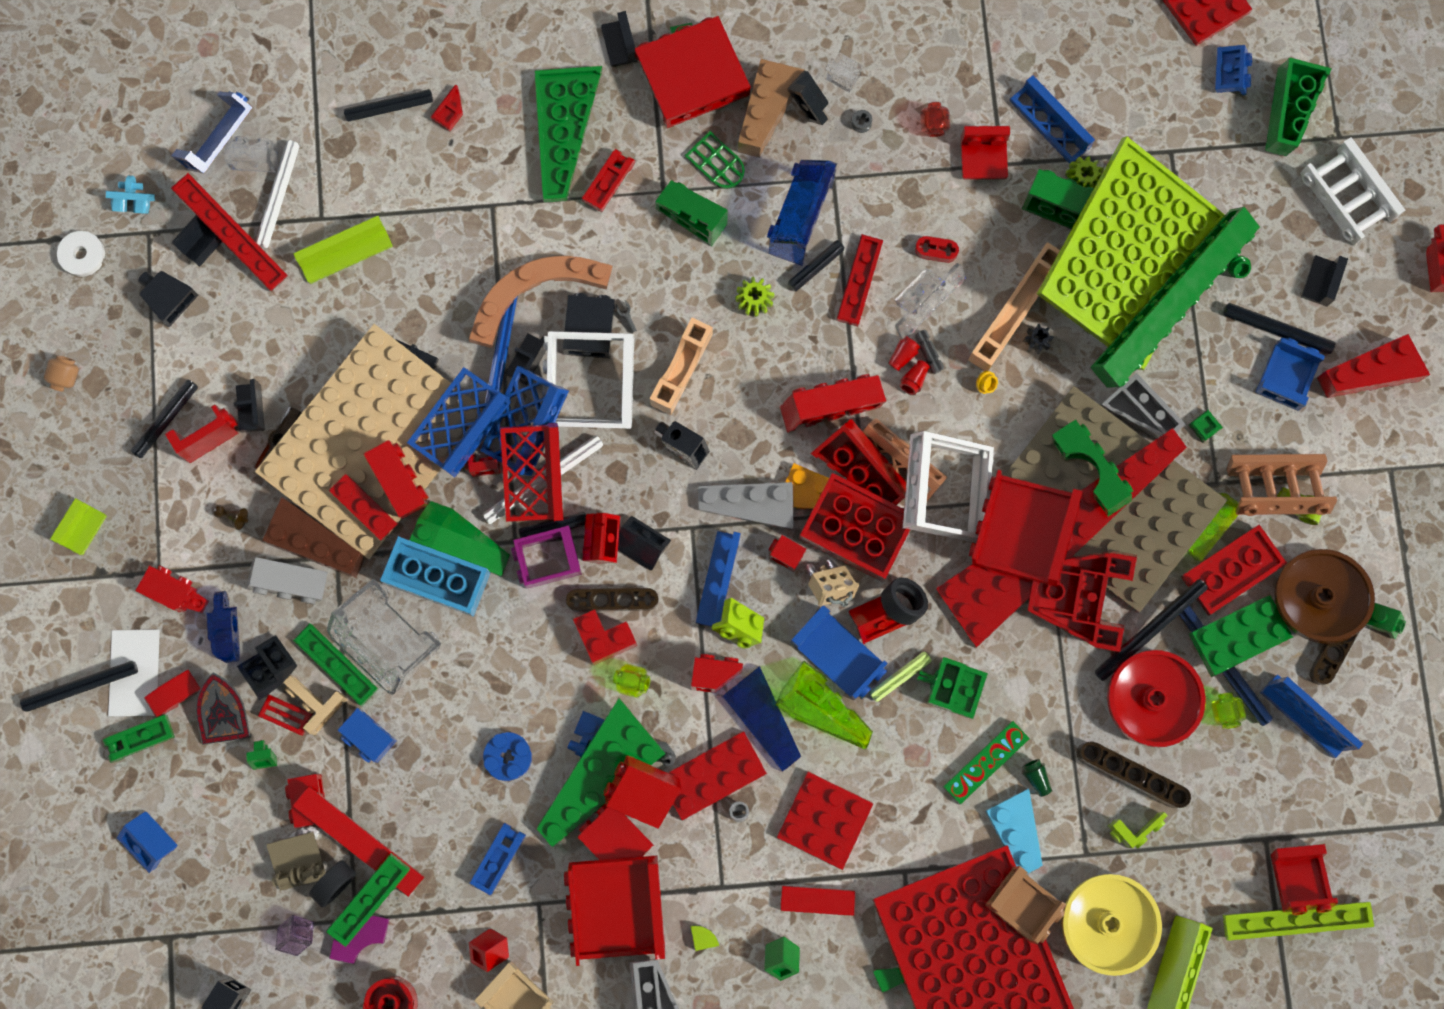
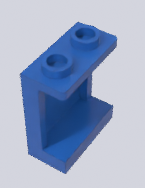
M1281 338L1273 347L1255 393L1294 410H1301L1308 402L1309 397H1307V393L1317 368L1325 356L1320 354L1315 348L1299 345L1294 339Z

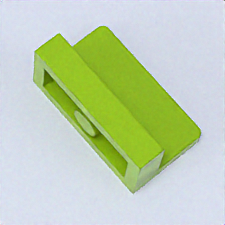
M75 498L50 540L79 555H84L107 516Z

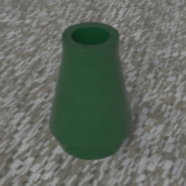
M1040 759L1032 760L1022 766L1024 770L1023 775L1037 791L1039 797L1046 796L1053 791L1045 764L1041 763Z

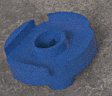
M511 732L497 734L489 740L484 749V767L490 775L498 780L512 781L526 774L531 766L532 752L530 746L518 734ZM511 750L514 760H509L507 764L503 763L502 753Z

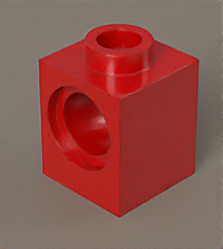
M781 535L779 540L775 538L768 549L771 552L769 559L794 572L803 558L806 548Z

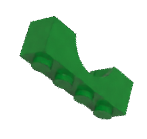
M1075 419L1052 434V441L1066 461L1081 459L1091 463L1096 468L1100 479L1093 491L1094 499L1105 514L1110 516L1132 501L1131 493L1133 489L1126 480L1122 481L1117 475L1119 471L1112 461L1107 462L1104 458L1105 452L1098 442L1093 443L1089 438L1091 433L1084 424L1080 425Z

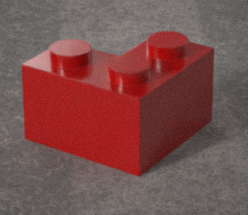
M595 609L573 619L594 666L638 646L627 621L605 631Z

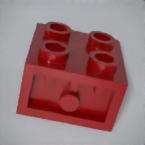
M964 126L961 134L962 179H1007V141L1011 135L1010 126Z

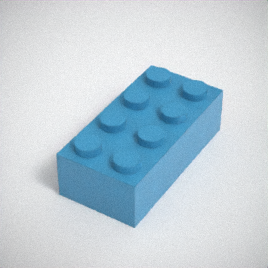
M398 536L380 581L392 588L474 617L491 572L487 568Z

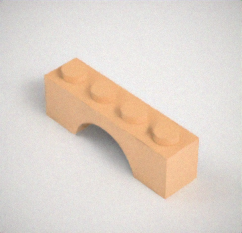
M691 318L681 337L678 349L669 368L658 381L650 397V406L672 415L713 335V327Z

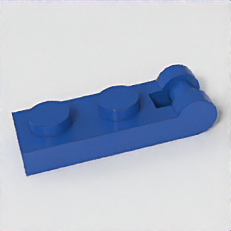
M504 823L469 884L491 896L525 839L526 834L521 831L517 833L511 829L510 825ZM505 837L513 841L510 848L502 844Z

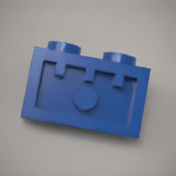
M1245 45L1217 47L1215 84L1217 93L1240 91L1242 96L1247 95V88L1251 87V74H1248V67L1252 66V53H1248Z

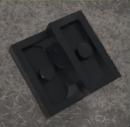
M276 635L256 646L255 649L258 654L237 666L259 700L279 687L297 667L296 662Z

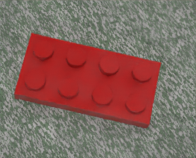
M1259 524L1180 577L1188 588L1198 579H1201L1207 585V590L1197 598V601L1209 616L1286 565L1287 562Z
M744 731L668 772L680 779L681 790L673 805L682 821L767 774Z

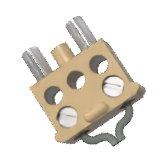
M828 559L826 564L829 569L823 565L819 568V572H817L812 563L808 564L806 570L811 576L808 586L818 600V605L840 604L842 607L848 606V601L855 597L859 583L855 582L846 566L838 567L833 559Z

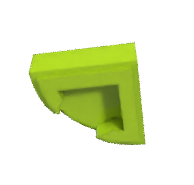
M698 925L691 926L695 951L720 946L718 939L709 929Z

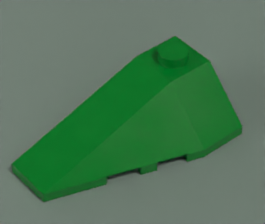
M433 501L429 502L418 518L410 538L412 542L487 568L492 574L501 577L510 558L508 552L454 509Z

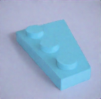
M1029 789L985 811L1003 846L1008 845L1016 866H1021L1028 873L1043 866Z

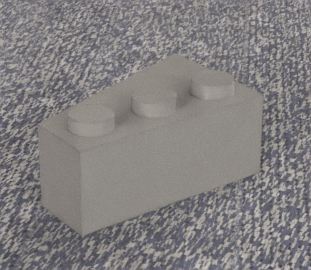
M255 557L251 564L246 589L253 590V593L267 595V593L277 594V598L291 600V597L301 598L302 603L315 605L316 601L320 602L322 600L328 572Z

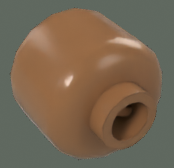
M56 355V358L50 359L47 363L44 380L50 383L49 388L64 392L65 388L74 387L79 367L75 364V360Z

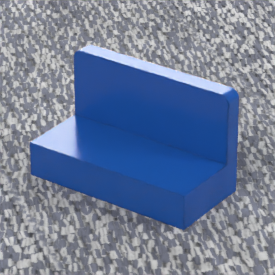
M147 812L142 813L124 825L117 836L122 845L148 873L157 868L162 858L177 848L174 840Z

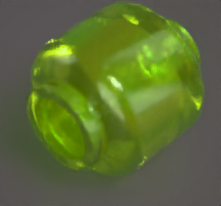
M624 664L620 670L615 671L613 683L616 684L618 693L638 698L648 691L650 676L643 667Z
M1232 693L1219 694L1218 699L1211 704L1214 722L1216 725L1222 726V729L1242 726L1241 722L1246 719L1243 700L1240 697H1233Z

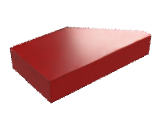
M454 85L431 116L434 122L449 132L463 116L460 92L457 85Z

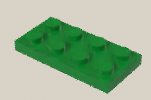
M1271 595L1188 634L1211 677L1293 638L1290 630L1281 618Z

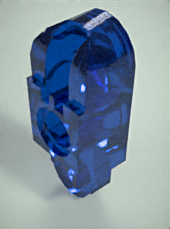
M226 591L215 592L213 598L214 610L211 613H207L208 640L211 643L212 654L225 663L238 662L240 659L237 607L230 608Z

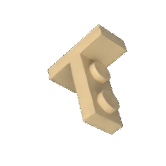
M290 675L283 682L286 685L284 690L293 698H296V696L304 701L301 705L311 714L316 712L303 727L312 735H316L348 700L342 693L336 691L324 704L293 675Z

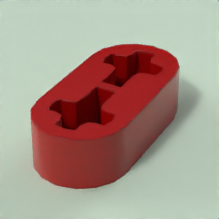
M923 236L917 240L915 253L919 258L950 263L957 258L959 246L953 240ZM924 243H927L928 247L933 249H928L927 252H923V248L921 246H923ZM946 247H951L952 253L950 256H947L946 252L942 250H945Z

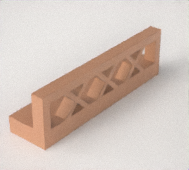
M875 418L867 425L863 433L874 441V446L880 453H888L892 456L893 463L890 464L900 475L899 468L908 469L910 446ZM931 463L929 465L928 487L931 490L927 494V501L948 478Z

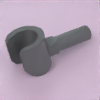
M624 300L627 309L621 311L617 304L616 309L618 314L624 317L631 333L637 330L631 319L630 305L628 301Z

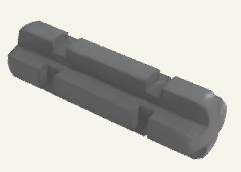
M927 330L917 332L915 338L917 343L921 344L920 349L927 363H930L931 372L933 374L941 372L944 369V365L941 360H938L939 355L932 340L929 341L930 336Z

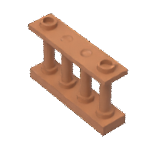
M1326 454L1232 455L1226 468L1228 476L1239 477L1243 497H1241L1235 510L1236 515L1331 514L1337 502V497L1324 496L1319 476L1328 462ZM1296 475H1307L1310 477L1314 497H1301ZM1249 476L1263 477L1267 497H1253ZM1273 476H1286L1291 497H1277Z

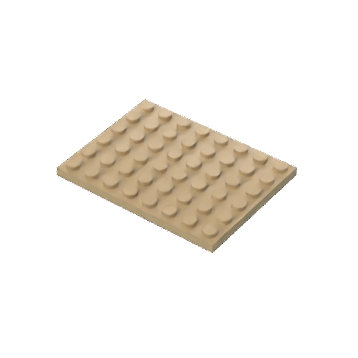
M373 324L257 468L255 473L370 560L390 533L380 541L329 490L347 474L384 511L399 523L402 518H399L364 453L388 440L392 441L393 444L397 442L405 454V457L402 458L405 465H411L417 475V478L414 479L416 485H421L426 489L442 468L407 442L451 383L380 327ZM466 394L462 395L463 407L476 405V402ZM452 396L447 399V410L460 408L458 396ZM477 409L464 411L465 423L474 422L477 419ZM460 412L448 414L449 426L462 424ZM444 414L437 415L432 419L433 429L445 427ZM462 428L450 430L451 442L462 439ZM446 431L433 433L435 445L448 443ZM430 434L420 435L415 443L420 447L431 446ZM448 447L436 449L437 459L444 463L449 456ZM427 450L432 455V450Z

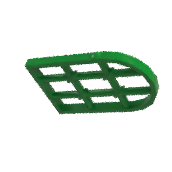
M711 131L685 155L711 183L719 188H734L744 178L745 169L741 159ZM709 136L720 144L716 150L706 141ZM702 143L711 150L712 154L708 158L697 150ZM722 148L734 157L730 163L720 154L721 152L719 151ZM693 152L703 159L701 165H698L689 157ZM715 155L725 163L726 167L721 171L711 163V159ZM736 161H738L742 167V174L736 168H734L733 164ZM706 164L716 171L717 175L714 178L702 169ZM729 168L740 177L735 183L725 176V172ZM721 176L730 185L720 184L716 180Z

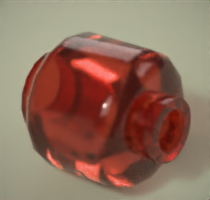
M941 102L928 103V107L920 112L921 130L927 133L928 137L944 136L945 132L950 129L949 109L941 106Z

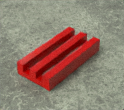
M270 694L267 696L258 714V717L301 736L305 733L303 727L313 716L310 712ZM273 701L305 717L302 720L269 704ZM266 711H272L301 725L298 729L265 714Z

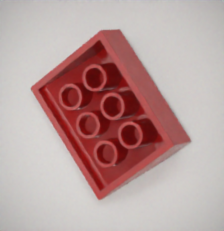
M832 473L800 534L799 540L884 582L910 529L903 528V508Z

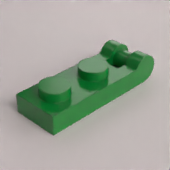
M162 715L109 736L102 741L104 747L108 748L110 754L108 755L109 762L114 763L175 738L168 715ZM120 741H122L124 747L122 750H119L117 745Z

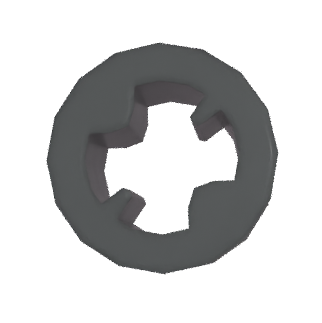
M858 110L852 117L853 129L858 133L869 131L872 126V115L866 110ZM861 117L866 118L863 125H859V121L856 120H860Z

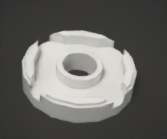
M72 232L64 237L58 245V263L69 274L78 277L92 275L100 269L103 258L105 259L104 245L90 232ZM80 249H86V256L82 259H77L76 253Z

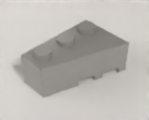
M1137 373L1101 404L1103 408L1115 417L1156 439L1172 428L1177 433L1186 425Z
M648 959L629 962L634 1009H679L658 960Z

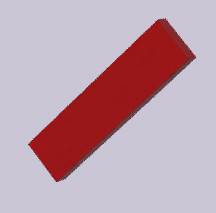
M861 234L836 321L856 327L859 326L883 240Z

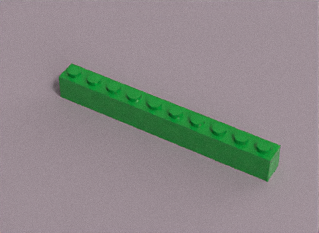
M1245 206L1230 209L1093 363L1090 367L1106 388H1120L1129 381L1128 377L1143 365V360L1158 348L1157 344L1172 332L1171 328L1186 316L1185 312L1200 300V295L1214 284V279L1228 268V263L1240 255L1242 247L1254 239V234L1260 226Z

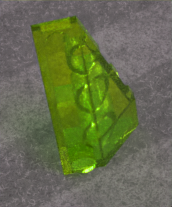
M805 660L801 662L781 690L776 706L795 720L862 749H866L873 731L854 710H848L841 701L843 697L839 692L834 694L827 686L826 682L828 680L822 673Z

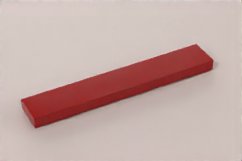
M189 173L171 187V190L270 291H273L288 277Z
M308 786L292 805L373 870L376 871L390 853L410 867V870L396 888L408 897L423 880L424 875L311 786Z

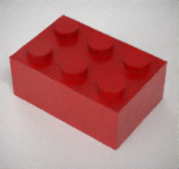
M388 440L364 453L399 518L403 519L428 505L425 500L429 497L423 486L416 485L414 479L417 478V475L411 465H405L402 460L405 454L397 442L393 444L392 441Z

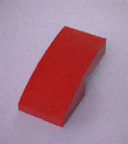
M188 669L149 693L144 699L157 718L178 707L179 703L199 693L201 688Z

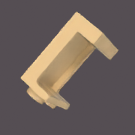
M512 961L505 966L475 1000L481 1008L484 1007L485 1009H551L550 1006L554 1003Z

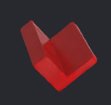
M881 596L848 611L863 644L905 626L895 622L888 616L883 609Z

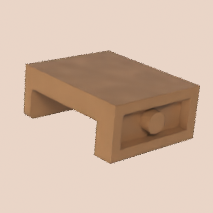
M1014 866L985 906L1030 943H1043L1051 932L1049 930L1054 922H1059L1064 916L1065 911L1063 909L1066 904L1063 901L1057 900L1027 875L1028 872L1021 866Z

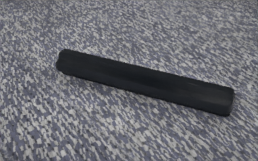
M429 89L345 108L344 116L348 122L432 103L433 96Z
M187 379L134 444L131 452L135 456L143 458L195 393L198 386L194 382Z

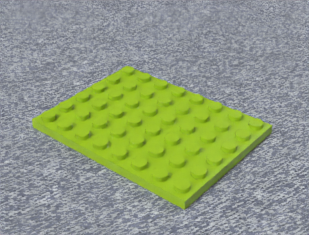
M1128 136L1123 137L1040 286L1037 295L1109 347L1225 214ZM1152 354L1143 360L1144 363L1138 370L1145 369Z

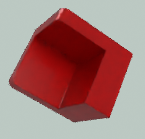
M488 929L468 942L470 962L486 972H489L509 957L507 937L493 929Z

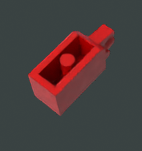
M1444 224L1437 225L1434 228V237L1431 238V244L1426 250L1431 292H1444Z
M149 565L135 590L136 592L179 613L187 609L199 613L204 612L209 600L197 592L198 589L191 586L192 581L182 576H179L178 579L170 576L172 571L161 565L157 569Z

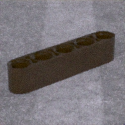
M1085 742L1077 748V758L1083 764L1168 807L1184 808L1191 801V793L1184 786L1097 742ZM1087 746L1094 750V757L1092 759H1088L1084 754ZM1109 757L1116 761V768L1113 771L1108 769L1106 765ZM1131 768L1135 769L1138 773V778L1135 782L1130 780L1128 776ZM1154 779L1160 784V789L1157 793L1153 792L1150 787ZM1175 791H1179L1182 795V800L1179 804L1175 803L1172 797Z

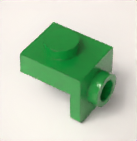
M1375 603L1372 616L1365 626L1387 633L1390 638L1396 639L1398 633L1401 634L1403 632L1406 621L1401 611Z

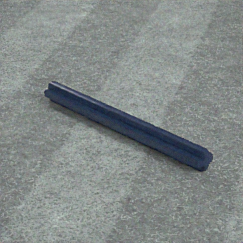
M1190 606L1179 614V617L1191 633L1204 627ZM1235 666L1222 672L1261 726L1270 723L1273 719Z

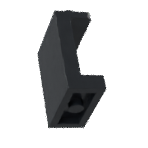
M584 293L568 295L564 332L612 333L615 299H611L607 295L588 297ZM564 339L563 352L564 355L610 359L611 340Z

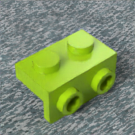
M728 598L724 600L722 620L713 624L712 630L720 634L721 637L737 644L738 647L747 649L762 642L764 617L735 599Z

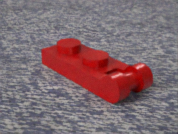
M615 149L582 197V201L602 213L628 172L632 170L636 160L623 156L621 151ZM616 163H619L622 165V167L619 169L614 165Z

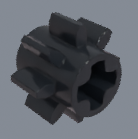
M1037 324L1035 330L1030 327L1026 332L1030 336H1026L1023 339V342H1028V351L1033 349L1036 350L1037 354H1040L1042 348L1047 351L1051 346L1047 342H1051L1054 339V336H1049V327L1045 329L1040 324ZM1037 335L1038 338L1042 340V342H1039V340L1035 338V336Z

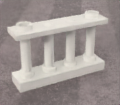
M1351 137L1344 141L1336 150L1338 156L1317 169L1310 163L1300 174L1305 185L1312 189L1340 227L1344 238L1354 246L1365 237L1362 233L1363 230L1382 218H1387L1389 222H1392L1406 210ZM1346 163L1352 173L1333 186L1328 187L1322 176L1340 164ZM1359 181L1364 187L1365 192L1342 206L1335 194L1354 182ZM1372 199L1379 207V210L1356 224L1348 213Z

